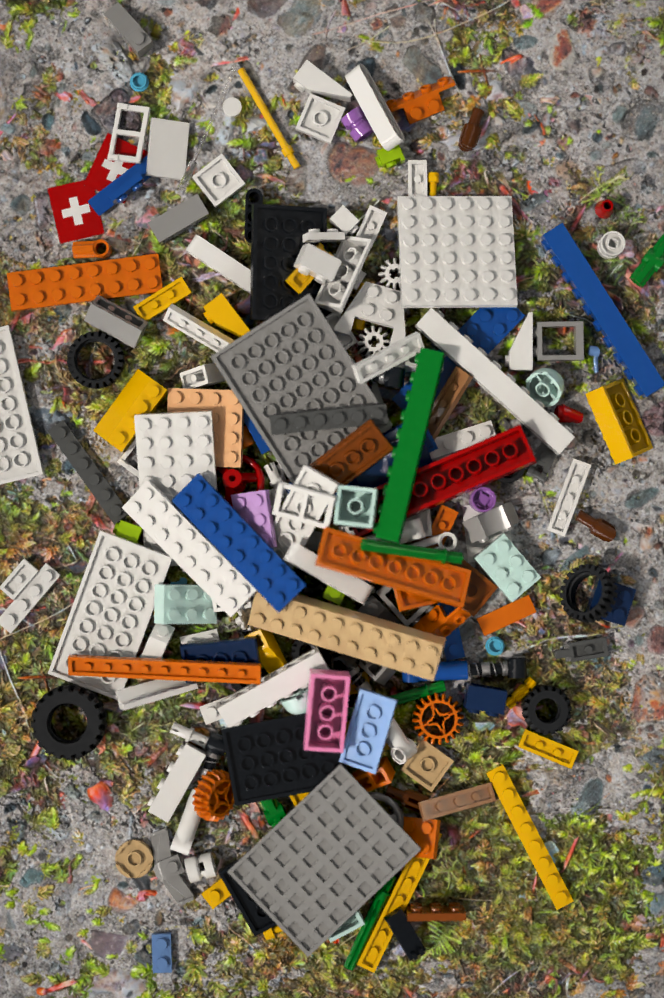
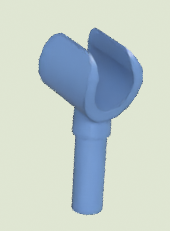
M590 345L588 356H594V373L599 372L598 357L600 349L597 346Z

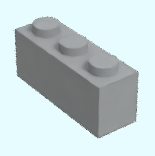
M190 194L183 199L184 202L179 205L175 203L166 209L167 212L162 215L158 213L150 218L151 221L148 224L161 245L210 217L198 194Z
M100 295L91 302L84 319L92 327L102 330L109 336L133 348L142 340L149 323Z

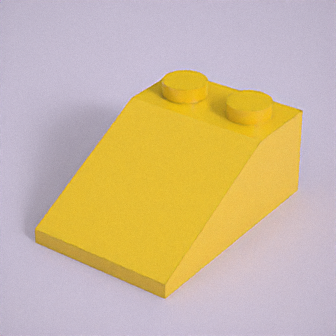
M222 293L203 307L205 310L203 314L211 325L215 323L217 327L239 338L250 331Z

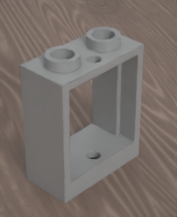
M583 321L537 322L535 324V327H533V338H535L533 357H536V362L584 360ZM573 327L574 355H543L542 328Z
M381 586L376 591L405 626L411 625L413 627L420 620L419 616L423 612L427 614L435 607L434 605L420 607L406 619L385 596L392 588Z

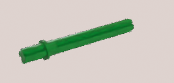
M362 539L360 543L362 551L441 561L442 564H445V562L462 564L463 553L447 551L446 548L439 550Z
M442 680L428 685L424 683L425 686L388 697L397 699V705L427 697L429 694L431 696L434 693L445 692L446 688ZM355 706L347 708V719H351Z
M395 876L377 891L364 920L365 925L361 926L344 966L346 969L351 971L355 969L387 897L391 895L390 890L396 879Z

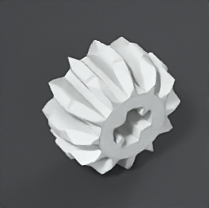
M393 258V264L386 260L387 267L384 265L380 266V269L384 272H379L378 276L385 277L380 280L381 284L387 282L385 287L389 288L390 285H393L392 289L396 290V285L401 289L400 276L393 279L389 273L396 270L398 275H400V263L396 264L397 259Z
M371 326V333L365 328L364 333L367 336L359 334V338L364 341H358L357 344L359 346L364 345L360 352L362 353L367 350L365 357H369L370 352L374 354L386 348L387 346L383 344L390 343L388 339L383 340V338L388 336V333L385 332L381 335V327L375 332V327ZM372 338H376V341H379L376 347H371L372 344L369 345L368 343Z

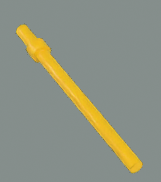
M240 68L237 72L280 144L281 152L285 158H288L293 169H298L301 165L294 155L295 151L291 145H288L245 68Z

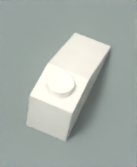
M308 60L305 61L293 77L294 87L302 93L305 91L308 94L311 93L317 96L351 101L353 99L351 92Z
M529 312L526 315L508 351V355L504 357V366L508 367V371L531 372L533 370V312Z

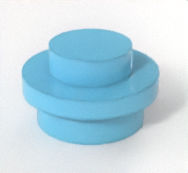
M140 72L133 74L130 78L131 88L136 92L145 91L149 86L148 77Z
M493 636L486 641L485 648L490 655L497 656L504 651L505 645L501 638Z

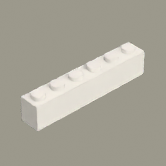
M318 647L262 677L261 684H249L217 702V710L228 728L231 726L236 727L243 723V720L247 717L258 715L263 708L274 706L279 699H286L292 696L297 689L308 687L310 668L330 670Z

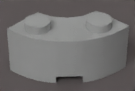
M509 501L462 523L471 543L479 541L481 544L490 540V536L503 530L506 533L515 529L514 525L519 523L520 520L512 501Z

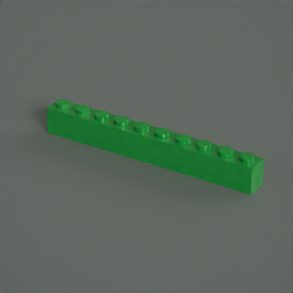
M421 348L420 353H416L414 363L417 364L416 371L411 373L410 382L412 387L411 390H407L405 398L408 404L407 408L402 410L401 420H403L402 428H398L396 439H399L397 447L394 446L392 451V458H394L393 466L389 465L387 477H390L389 482L383 488L384 503L379 505L378 515H380L379 523L376 522L374 525L373 533L376 534L375 538L400 544L443 368L444 352Z

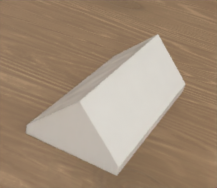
M345 235V240L341 241L334 256L342 262L333 282L321 285L314 301L317 306L341 316L374 242L372 239Z

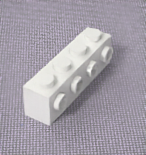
M188 742L185 746L181 744L176 753L179 756L176 762L172 761L166 770L169 772V775L166 779L162 778L157 786L160 791L157 796L152 795L147 804L150 806L148 812L167 823L169 822L207 752Z

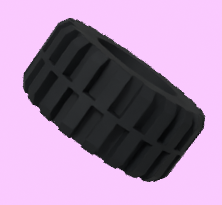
M76 684L61 685L47 692L37 702L36 708L32 712L33 721H31V728L34 729L32 734L34 739L37 738L38 746L40 748L43 747L48 755H55L57 759L66 758V760H72L89 754L103 739L105 729L107 728V712L104 711L102 700L99 701L98 695L94 692L92 693L89 689ZM74 704L84 711L87 717V728L79 738L67 740L60 737L54 731L52 716L59 706Z

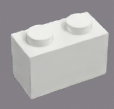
M307 243L302 246L293 266L298 269L299 273L313 276L316 282L328 284L333 282L342 261Z

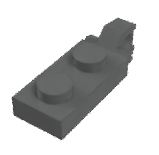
M606 637L563 644V649L553 651L554 658H565V662L609 656Z

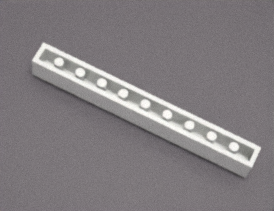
M430 308L415 325V328L444 352L456 365L472 375L476 383L556 455H559L575 438L572 435L573 430L567 425L562 426L558 422L559 418L553 412L548 413L543 409L545 405L538 399L533 400L529 396L531 393L524 386L519 387L515 383L516 379L511 374L503 373L500 370L502 368L500 364L495 360L491 362L486 357L488 354L479 347L477 349L472 345L473 340L466 334L462 336L458 332L459 328L451 321L448 323L443 318L444 314L440 310Z

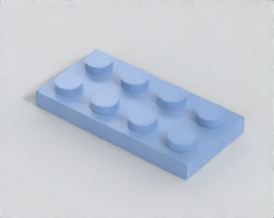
M362 687L360 688L345 738L344 750L341 753L339 762L372 774L377 773L398 702L397 699Z

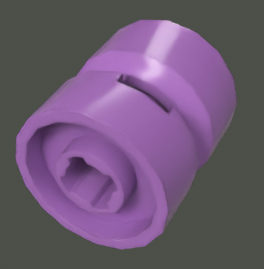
M360 106L348 112L341 119L346 130H351L350 135L355 143L364 140L374 132Z
M487 487L473 490L469 497L471 508L477 512H487L496 503L495 493Z

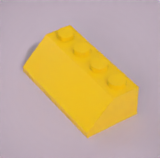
M137 369L93 431L124 453L136 438L134 415L154 413L168 394V390Z
M624 378L585 394L615 465L653 448Z

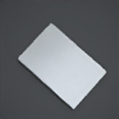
M151 118L146 176L180 181L185 180L190 123Z

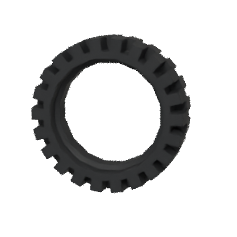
M88 332L73 341L74 343L70 346V350L67 353V365L72 377L78 383L88 388L102 389L114 384L120 378L124 370L125 356L120 344L113 337L101 332ZM91 342L105 343L114 353L115 362L113 369L108 375L100 379L86 377L78 367L77 359L79 352L85 345Z
M585 564L579 565V568H573V573L569 572L567 574L569 579L564 578L563 580L565 586H561L560 589L564 591V593H560V598L563 599L560 602L564 606V611L572 618L586 623H595V621L602 620L601 617L605 618L608 616L606 611H612L613 608L610 605H615L616 603L613 600V597L617 598L618 594L614 592L618 590L617 585L614 584L616 582L615 579L612 578V575L607 570L595 565ZM595 575L600 579L602 585L600 600L593 609L581 611L578 609L575 601L576 590L586 577Z

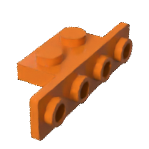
M442 77L434 84L423 85L420 87V90L407 92L399 99L386 101V104L391 113L403 108L407 122L410 125L445 110L439 92L455 86L456 83L451 77Z
M436 605L411 628L445 638L463 624L471 614L464 608L457 607L447 616L443 607Z

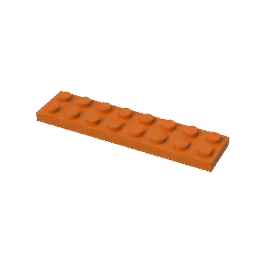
M158 253L7 273L12 312L92 302L98 295L105 299L153 294L163 288Z
M328 527L323 529L315 562L316 566L454 607H464L472 570L448 563L442 564L441 561L362 551L360 543L365 538Z

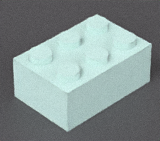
M504 533L500 534L473 557L510 602L515 601L541 578Z
M155 584L154 623L217 624V612L213 611L212 598L198 584Z

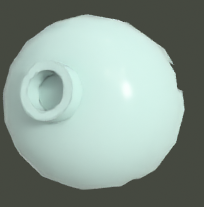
M537 369L526 379V389L531 393L529 396L533 400L538 399L545 407L555 405L563 395L565 389L564 380L554 369Z
M308 687L304 689L299 688L294 691L292 696L280 699L282 706L287 712L292 715L306 713Z

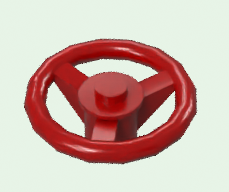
M244 454L242 462L250 465L255 473H240L235 469L228 470L226 467H216V471L223 476L222 479L226 490L225 500L232 507L231 495L243 492L247 483L257 481L256 491L264 490L265 477L261 466L253 458Z

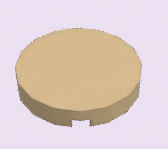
M132 839L124 842L116 852V868L127 878L143 877L153 865L152 849L142 840Z

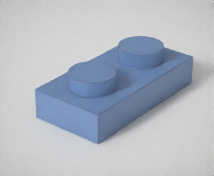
M171 932L152 933L153 973H172Z

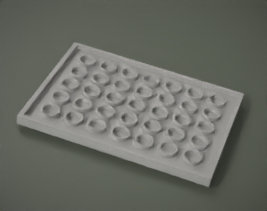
M307 294L210 356L292 485H294L305 464L310 465L360 426L271 435L270 415L379 404L366 382L363 384L357 383L352 368L354 363L310 294ZM388 417V423L376 424L381 432L392 426Z

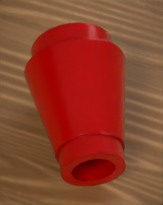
M601 200L595 206L596 215L602 219L609 218L614 212L611 200Z
M564 404L557 405L554 414L559 418V423H582L583 412Z

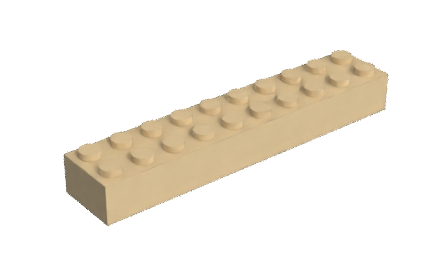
M256 591L247 624L434 681L447 639L298 594L278 613Z

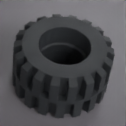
M552 685L533 687L534 689L532 691L529 690L528 695L524 696V702L521 706L525 722L533 730L544 735L549 733L556 734V731H562L563 727L568 725V719H571L572 716L570 714L572 706H570L569 698H567L563 691ZM550 698L557 704V713L552 719L544 721L537 717L536 706L542 699Z

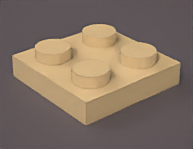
M422 738L417 745V753L406 761L400 770L432 792L454 760Z

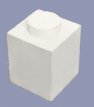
M344 205L330 218V223L340 232H345L346 236L349 234L353 236L360 228L358 226L360 220Z

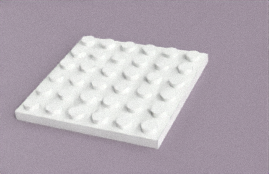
M512 196L397 197L401 308L517 307Z

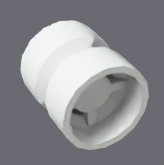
M610 231L604 234L597 243L598 254L608 260L616 258L625 248L626 242L623 235L617 231Z
M211 852L200 854L199 858L193 856L184 859L190 883L201 881L202 877L209 879L217 876ZM200 863L204 864V871L201 870Z

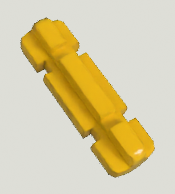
M528 677L524 681L525 683L521 684L511 694L512 696L506 699L508 708L512 709L516 702H519L529 692V689L536 685V682L531 677Z

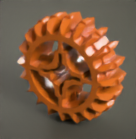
M434 693V699L429 694V696L427 695V702L421 698L420 701L423 705H415L416 708L420 709L419 712L413 711V715L418 716V718L412 719V722H418L414 726V730L421 728L418 736L420 737L425 734L424 741L431 737V744H434L435 739H438V744L441 745L442 738L445 739L446 743H449V735L455 739L456 737L453 732H461L460 729L456 728L457 725L463 726V722L458 721V719H463L464 715L457 714L462 711V708L458 707L455 709L458 701H454L451 704L450 702L453 697L449 696L445 700V693L441 694V698H438V693ZM435 703L445 704L452 710L441 712L437 709ZM430 706L432 714L422 722L423 713ZM434 710H436L439 716H443L442 722H440L442 727H440L437 721H433V718H435ZM454 715L452 726L446 731L444 723ZM435 725L441 733H431L425 727Z
M219 769L207 771L206 775H202V780L197 781L198 786L194 788L196 792L192 795L195 800L192 804L195 806L194 811L197 812L199 817L207 821L218 822L220 819L224 820L225 815L229 816V810H233V804L235 803L230 775L227 771Z

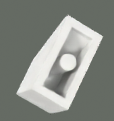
M215 363L204 364L179 373L182 386L186 389H198L225 381Z
M156 623L140 658L162 659L173 636L175 627Z

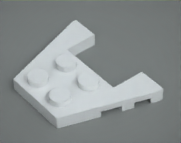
M366 281L333 329L334 333L349 337L354 319L357 318L392 328L393 332L389 346L405 338L404 308H401V291Z

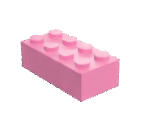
M310 668L303 738L304 750L343 753L350 686L349 671Z

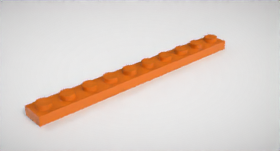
M69 655L68 675L261 684V663Z

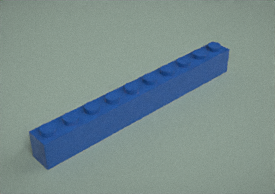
M561 223L541 237L543 248L546 251L549 250L552 254V262L562 270L563 273L561 275L567 284L570 283L573 287L572 293L575 298L582 301L584 312L594 320L592 324L597 332L601 331L603 334L605 345L608 348H612L615 353L613 357L618 364L621 363L624 367L623 373L626 378L632 380L635 384L633 388L639 397L642 395L643 398H646L664 386L663 379L564 224Z

